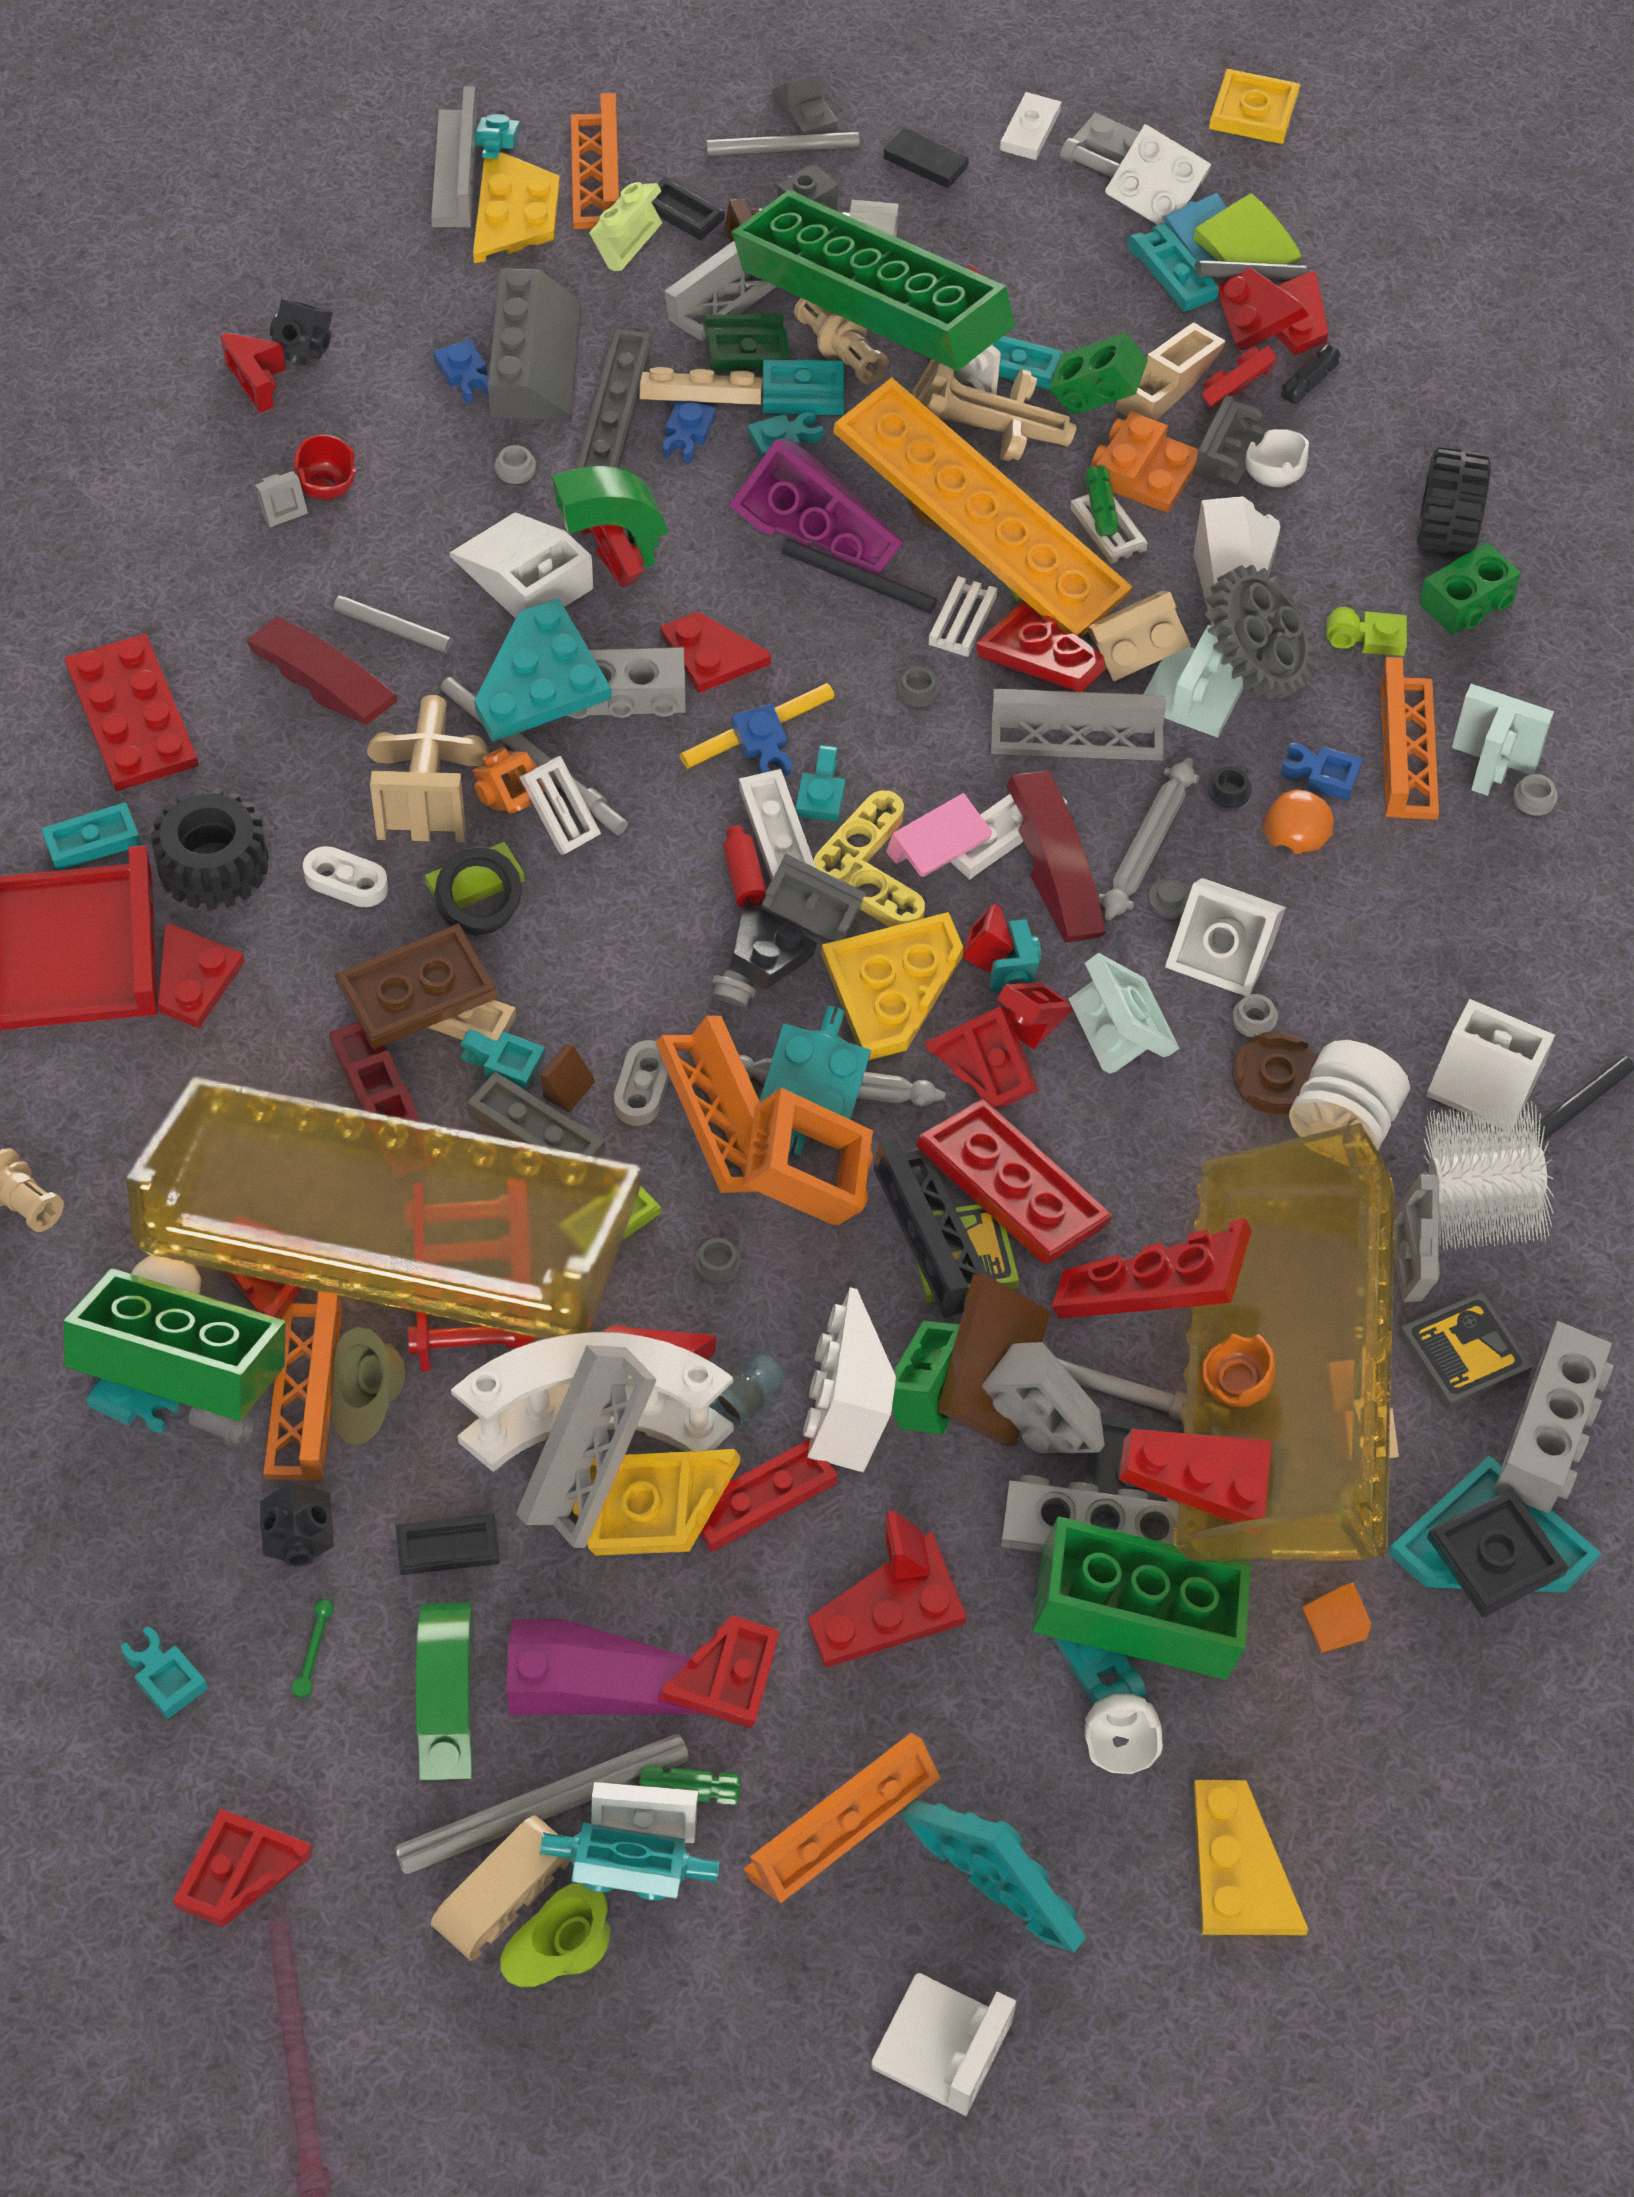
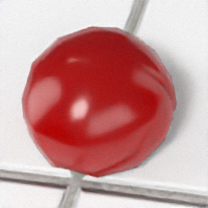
M325 434L310 436L298 445L295 452L293 471L299 477L303 493L311 498L326 501L343 497L353 486L356 474L354 464L355 453L353 449L340 438ZM325 479L333 482L334 486H331Z

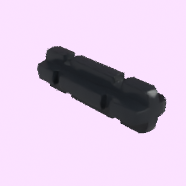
M1324 345L1315 353L1316 355L1312 356L1293 374L1295 377L1289 378L1282 385V398L1292 404L1299 403L1306 396L1304 392L1309 393L1328 375L1327 371H1332L1339 364L1340 351L1333 349L1331 345Z

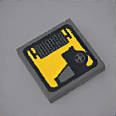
M1483 1291L1401 1326L1399 1332L1400 1337L1447 1410L1525 1377L1531 1373L1533 1368Z

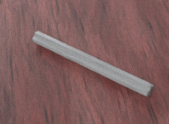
M680 1734L671 1735L400 1843L395 1847L400 1868L405 1874H410L512 1833L521 1823L533 1815H537L541 1820L592 1801L594 1782L632 1785L640 1781L643 1767H663L664 1772L684 1764L689 1760L687 1746Z

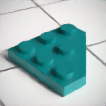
M556 598L519 611L474 703L476 714L491 741L495 742L610 700L612 695L608 681L560 599Z
M1488 1456L1391 1545L1388 1554L1424 1587L1462 1589L1427 1539V1536L1432 1528L1501 1494L1493 1491L1502 1466L1491 1456ZM1524 1504L1569 1567L1565 1576L1536 1591L1565 1593L1598 1562L1601 1552L1554 1511L1551 1510L1548 1514Z
M918 1800L910 1802L900 1813L925 1848L943 1862L947 1858L956 1868L971 1875L968 1882L999 1907L1005 1904L1015 1915L1029 1921L1026 1924V1928L1044 1943L1074 1953L1087 1938L1074 1920L1076 1917L1075 1910L1067 1901L1054 1893L1047 1883L1050 1880L1048 1873L1041 1865L1027 1856L1020 1846L1023 1843L1021 1836L1009 1824L1003 1821L994 1823L983 1820L972 1812L963 1814L952 1811L941 1803L932 1805Z

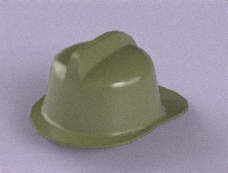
M357 1327L348 1330L339 1339L335 1349L331 1417L336 1434L345 1443L353 1445L366 1443L377 1434L385 1419L387 1408L401 1394L406 1378L404 1361L399 1352L395 1350V1347L392 1344L383 1343L381 1338L371 1329Z

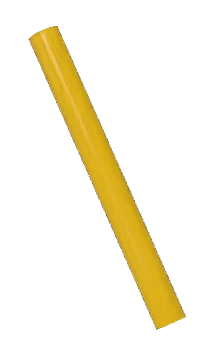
M825 683L775 707L780 723L782 724L833 699L834 692L831 686ZM733 728L680 753V760L689 769L738 745L739 742Z

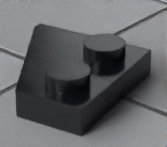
M749 902L744 904L730 968L767 989L807 962L814 955L817 942L803 935L798 928L784 924Z

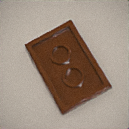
M459 923L335 973L336 984L373 1050L498 998L497 988Z
M986 1274L973 1275L937 1411L1001 1445L1016 1446L1020 1432L1010 1419L1001 1415L994 1408V1400L981 1386L1012 1344L1043 1342L1050 1311Z

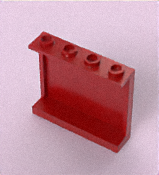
M147 845L129 847V864L0 876V1030L158 1015L153 878Z

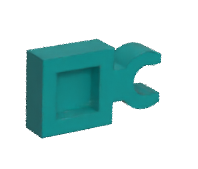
M806 411L798 415L796 420L791 422L783 414L747 425V434L762 460L776 439H792L799 445L800 441L814 443L823 439L824 428L822 426L815 428L806 427L815 424L816 419L814 411Z
M100 1378L86 1399L89 1407L130 1426L137 1415L143 1417L146 1426L158 1433H163L166 1426L164 1421L154 1417V1413L161 1408H167L175 1413L180 1409L179 1404L173 1400L151 1395L150 1393L135 1390Z
M146 1626L142 1631L150 1645L145 1651L135 1652L126 1642L121 1645V1650L128 1665L135 1669H143L134 1676L136 1683L166 1720H168L208 1690L206 1680L176 1645L163 1654L157 1632Z

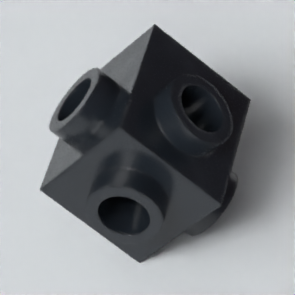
M281 300L278 314L274 316L270 325L271 341L277 342L282 346L285 360L306 364L307 358L320 359L330 345L331 331L329 326L333 312L298 301Z
M291 1481L260 1501V1529L262 1532L263 1555L283 1560L289 1566L298 1567L312 1563L314 1558L334 1547L330 1493Z

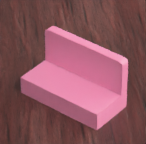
M962 793L895 831L892 834L886 853L895 864L907 858L917 873L924 877L989 840L992 830L966 795Z

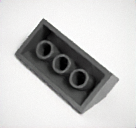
M500 268L488 379L490 417L571 420L581 299L541 270Z

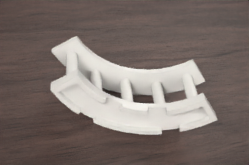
M589 1332L540 1340L516 1348L491 1360L469 1374L451 1389L452 1395L479 1417V1419L458 1435L459 1444L493 1472L521 1451L547 1440L546 1437L550 1434L586 1345L626 1347L657 1379L636 1430L646 1432L647 1436L667 1442L684 1452L714 1450L734 1431L731 1421L709 1407L733 1383V1377L714 1363L689 1350L668 1342L638 1335ZM630 1375L625 1383L627 1400H629L636 1381ZM611 1416L607 1430H615L613 1416Z

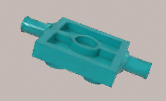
M827 1006L820 1031H808L783 1023L761 1093L760 1102L778 1089L783 1088L845 1118L851 1119L871 1049L848 1043L838 1036L842 1019L845 1015L844 1010L838 1008L834 1022L830 1024L835 1007ZM793 1129L789 1156L794 1140H797L793 1157L801 1158L807 1136Z
M583 1823L581 1832L574 1837L543 1832L539 1855L569 1858L574 1865L572 1882L582 1883L589 1890L609 1892L615 1888L634 1891L637 1896L654 1901L663 1900L666 1897L677 1898L679 1883L685 1880V1877L716 1883L720 1860L716 1861L689 1856V1853L684 1849L685 1839L590 1823Z

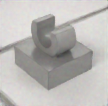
M293 471L280 476L276 473L261 479L262 482L255 485L263 517L269 527L308 514L299 477Z

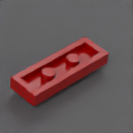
M810 1439L728 1483L699 1534L710 1552L721 1548L837 1484L838 1475L829 1461L815 1460L807 1457Z

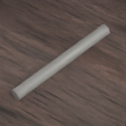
M859 132L706 140L707 156L859 147Z

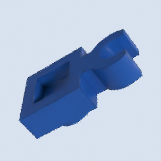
M470 339L433 351L434 361L449 386L452 387L461 383V395L467 403L473 402L471 391L473 388H481L489 396V378L486 376V364Z
M676 401L665 426V436L669 437L663 442V457L669 458L670 453L674 449L684 450V463L691 462L694 457V443L705 444L716 418V407L692 401Z
M767 704L732 715L730 723L745 759L758 756L760 762L757 774L770 772L768 766L774 764L782 769L785 776L790 775L792 770L791 759L785 752L779 750L786 748L788 739L773 704Z
M1290 743L1287 758L1298 762L1293 763L1284 760L1280 774L1292 780L1303 777L1308 778L1307 789L1349 801L1361 770L1363 759L1321 746L1319 754L1315 755L1302 744Z

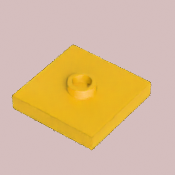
M1227 69L1211 116L1209 129L1284 144L1299 95L1300 84Z

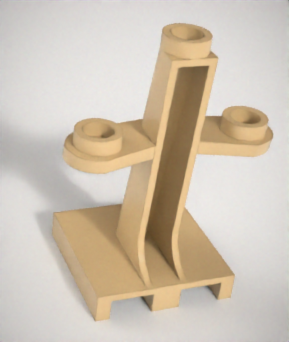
M931 359L912 394L939 419L1002 432L1000 460L1010 461L1012 458L1019 460L1024 452L1027 438L1069 447L1076 432V424L1069 422L1070 416L1024 403V400H1030L1036 387L1037 378L1031 376V371L1023 369L1018 373L1012 386L1010 398L1008 399L959 383L953 375V369Z
M427 695L422 698L416 734L393 735L382 732L376 734L368 743L367 754L377 763L390 764L411 760L409 772L372 771L370 788L377 840H386L387 830H411L412 841H430V831L455 832L456 842H465L466 825L461 774L439 773L441 760L466 766H481L484 764L482 758L489 754V749L485 741L479 736L455 737L445 735L447 704L440 696Z

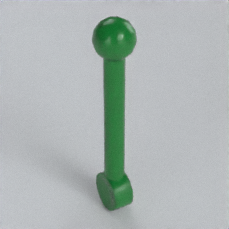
M327 1599L319 1600L314 1607L317 1618L301 1676L292 1683L293 1694L299 1698L308 1697L312 1692L313 1687L310 1677L326 1619L334 1612L333 1603Z

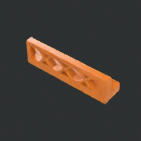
M600 93L601 114H571L573 229H592L600 221V216L581 217V211L593 203L603 211H606L619 199L616 93ZM579 126H601V131L590 139L579 131ZM590 149L602 156L592 165L580 158ZM591 176L603 183L593 192L580 185Z
M1386 657L1380 680L1386 817L1438 820L1439 800L1432 679L1404 677L1403 658ZM1404 690L1423 691V701L1414 708L1410 707L1405 703ZM1423 710H1424V717L1419 714V713L1422 712ZM1411 719L1425 730V734L1416 741H1412L1406 736V723ZM1424 744L1426 751L1421 748V746ZM1412 753L1426 763V768L1416 776L1408 770L1407 757ZM1425 778H1427V784L1423 782ZM1413 787L1417 788L1428 797V806L1406 805L1409 791Z
M706 1016L692 1035H661L655 1044L720 1193L758 1192L744 1186L754 1111L755 1106L760 1101L722 1016ZM676 1051H689L695 1067L693 1068L680 1059ZM692 1084L708 1094L711 1105L695 1095ZM709 1121L725 1132L728 1139L727 1142L712 1133L708 1125ZM725 1159L738 1166L744 1177H731Z
M319 1288L317 1304L292 1303L282 1317V1320L286 1321L285 1367L275 1378L263 1472L264 1479L323 1481L331 1416L334 1352L339 1342L342 1306L338 1288ZM294 1317L315 1318L314 1335L305 1342H302L292 1331ZM291 1342L297 1347L292 1352H290ZM304 1354L310 1360L309 1377L298 1385L287 1374V1369L291 1363ZM287 1384L292 1390L284 1396ZM297 1397H300L306 1403L304 1420L293 1428L282 1417V1411ZM282 1427L287 1433L279 1439L280 1428ZM292 1440H295L300 1446V1466H276L278 1451Z
M913 1733L908 1734L750 1856L752 1862L743 1869L750 1881L781 1904L940 1780L941 1777L923 1740Z

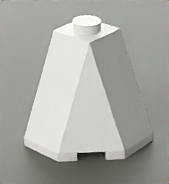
M1243 496L1202 500L1193 555L1205 601L1207 597L1213 595L1210 587L1218 582L1217 578L1241 565L1244 568L1254 565L1257 572L1265 568L1269 577L1276 553L1280 524L1270 514L1264 516L1256 511L1254 504ZM1206 601L1208 611L1213 609Z

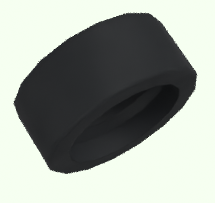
M477 846L462 849L448 859L437 877L434 896L437 909L447 924L453 926L459 923L465 934L478 936L493 933L508 923L520 904L522 885L519 872L508 857L495 849ZM472 866L487 867L501 879L504 887L503 902L490 915L481 917L468 915L455 903L452 894L453 881L458 873L465 868Z

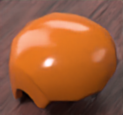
M1296 789L1280 795L1264 815L1262 830L1274 847L1284 845L1291 848L1294 854H1302L1303 852L1319 850L1330 839L1335 820L1332 810L1326 801L1311 792Z
M1235 1333L1231 1334L1223 1343L1211 1348L1202 1363L1204 1387L1222 1405L1234 1408H1247L1266 1399L1275 1385L1277 1364L1274 1352L1265 1339L1258 1334L1254 1338H1245Z

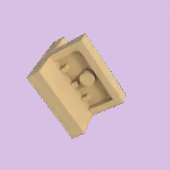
M1160 591L1087 627L1088 633L1092 641L1095 642L1098 651L1104 655L1105 666L1113 682L1191 646L1175 611L1177 606L1170 592Z

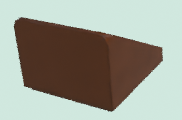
M569 1043L561 1048L541 1072L543 1098L568 1112L573 1110L595 1083L593 1075L577 1050Z

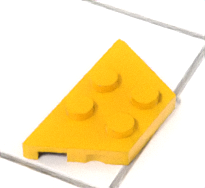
M500 152L498 159L484 158L473 248L474 263L484 262L487 255L507 250L508 254L523 250L528 245H539L555 239L560 190L559 175Z
M735 1449L624 1455L587 1542L588 1548L595 1556L689 1552L739 1466L740 1455ZM595 1458L589 1468L591 1485H593L597 1476ZM577 1499L572 1510L574 1514L579 1518V1508Z

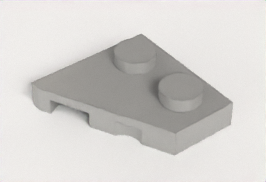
M1425 1174L1419 1175L1387 1220L1403 1302L1422 1301L1439 1279L1438 1175Z

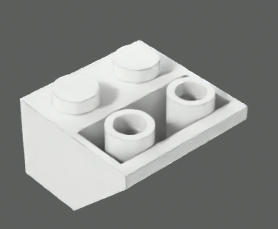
M1469 999L1452 1032L1426 1096L1461 1111L1462 1107V1112L1465 1113L1466 1110L1467 1114H1469L1470 1107L1471 1116H1473L1474 1109L1475 1117L1478 1108L1479 1119H1481L1482 1108L1484 1121V1107L1487 1118L1490 1108L1492 1124V1105L1495 1119L1497 1107L1500 1120L1501 1103L1502 1119L1504 1120V1105L1508 1119L1509 1104L1512 1124V1103L1516 1120V1105L1518 1116H1520V1104L1522 1112L1524 1108L1523 1103L1525 1106L1545 1066L1555 1035ZM1497 1115V1127H1499L1498 1115Z

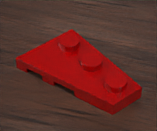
M1025 601L1021 602L976 643L978 657L1080 693L1105 670L1104 655L1074 633L1065 634L1058 628L1055 619L1048 615L1042 617Z
M1132 1429L1124 1439L1119 1480L1256 1531L1265 1520L1272 1441Z
M932 1531L924 1536L930 1574L895 1580V1577H892L890 1562L888 1561L808 1618V1626L824 1668L966 1624L967 1616Z

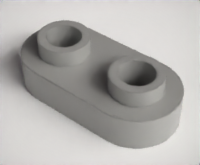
M645 1040L638 1042L627 1052L614 1092V1109L617 1117L628 1125H646L652 1122L659 1114L670 1076L655 1044L657 1041ZM645 1065H653L657 1069L648 1072L641 1068ZM634 1102H641L645 1105L642 1108L630 1107Z

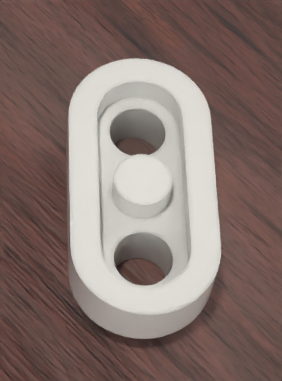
M328 846L312 850L303 861L305 881L315 891L358 907L375 906L387 896L388 881L386 872L382 866L375 862ZM324 871L333 872L332 875L327 877L320 875ZM366 885L372 886V888H370V889H366V890L360 889L362 886H366Z

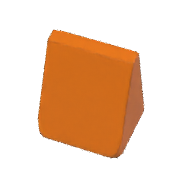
M1354 1583L1343 1585L1302 1607L1303 1614L1320 1653L1368 1638L1371 1622Z

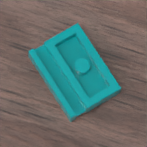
M763 360V414H801L806 411H814L816 415H843L844 361Z

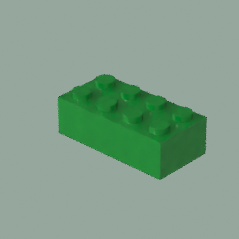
M111 1268L64 1320L65 1367L128 1386L135 1390L170 1399L177 1403L241 1421L285 1367L286 1321Z
M1057 1517L1041 1551L1032 1632L1227 1680L1246 1646L1251 1564Z

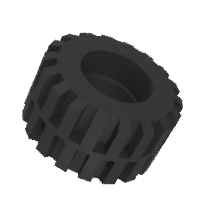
M1438 447L1435 450L1428 469L1418 523L1417 544L1420 551L1462 557L1476 549L1490 482L1491 462L1488 454Z
M213 789V792L210 794H205L204 790L194 791L195 796L187 797L184 794L176 798V805L168 804L162 809L164 817L156 818L153 824L155 831L151 832L152 848L162 886L166 892L172 891L173 899L181 903L187 898L188 906L196 909L199 908L200 902L206 903L207 910H217V903L225 902L226 908L236 905L234 898L239 895L243 900H246L252 895L250 886L259 889L263 883L262 874L267 875L269 867L266 841L259 813H255L254 806L248 800L241 803V797L235 793L225 796L223 790ZM209 843L227 844L224 849L215 853L198 854L193 852L196 848Z

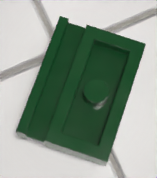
M783 314L705 315L703 330H705L706 334L705 342L710 370H763V360H791L786 328L783 326Z

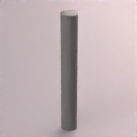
M1197 260L1194 266V273L1198 277L1232 278L1250 267L1268 280L1289 281L1307 273L1305 265Z

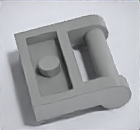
M1094 113L1073 138L1070 137L1065 141L1061 149L1060 158L1069 163L1076 161L1113 178L1140 132L1098 113Z

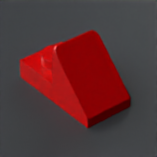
M233 333L220 335L225 363L257 411L261 413L274 408L272 392L276 391V385L272 375L285 371L282 346L277 342Z
M1041 982L1006 984L997 998V1001L1008 1008L1009 1016L1019 1040L1033 1050L1073 1011V1007L1068 1000Z

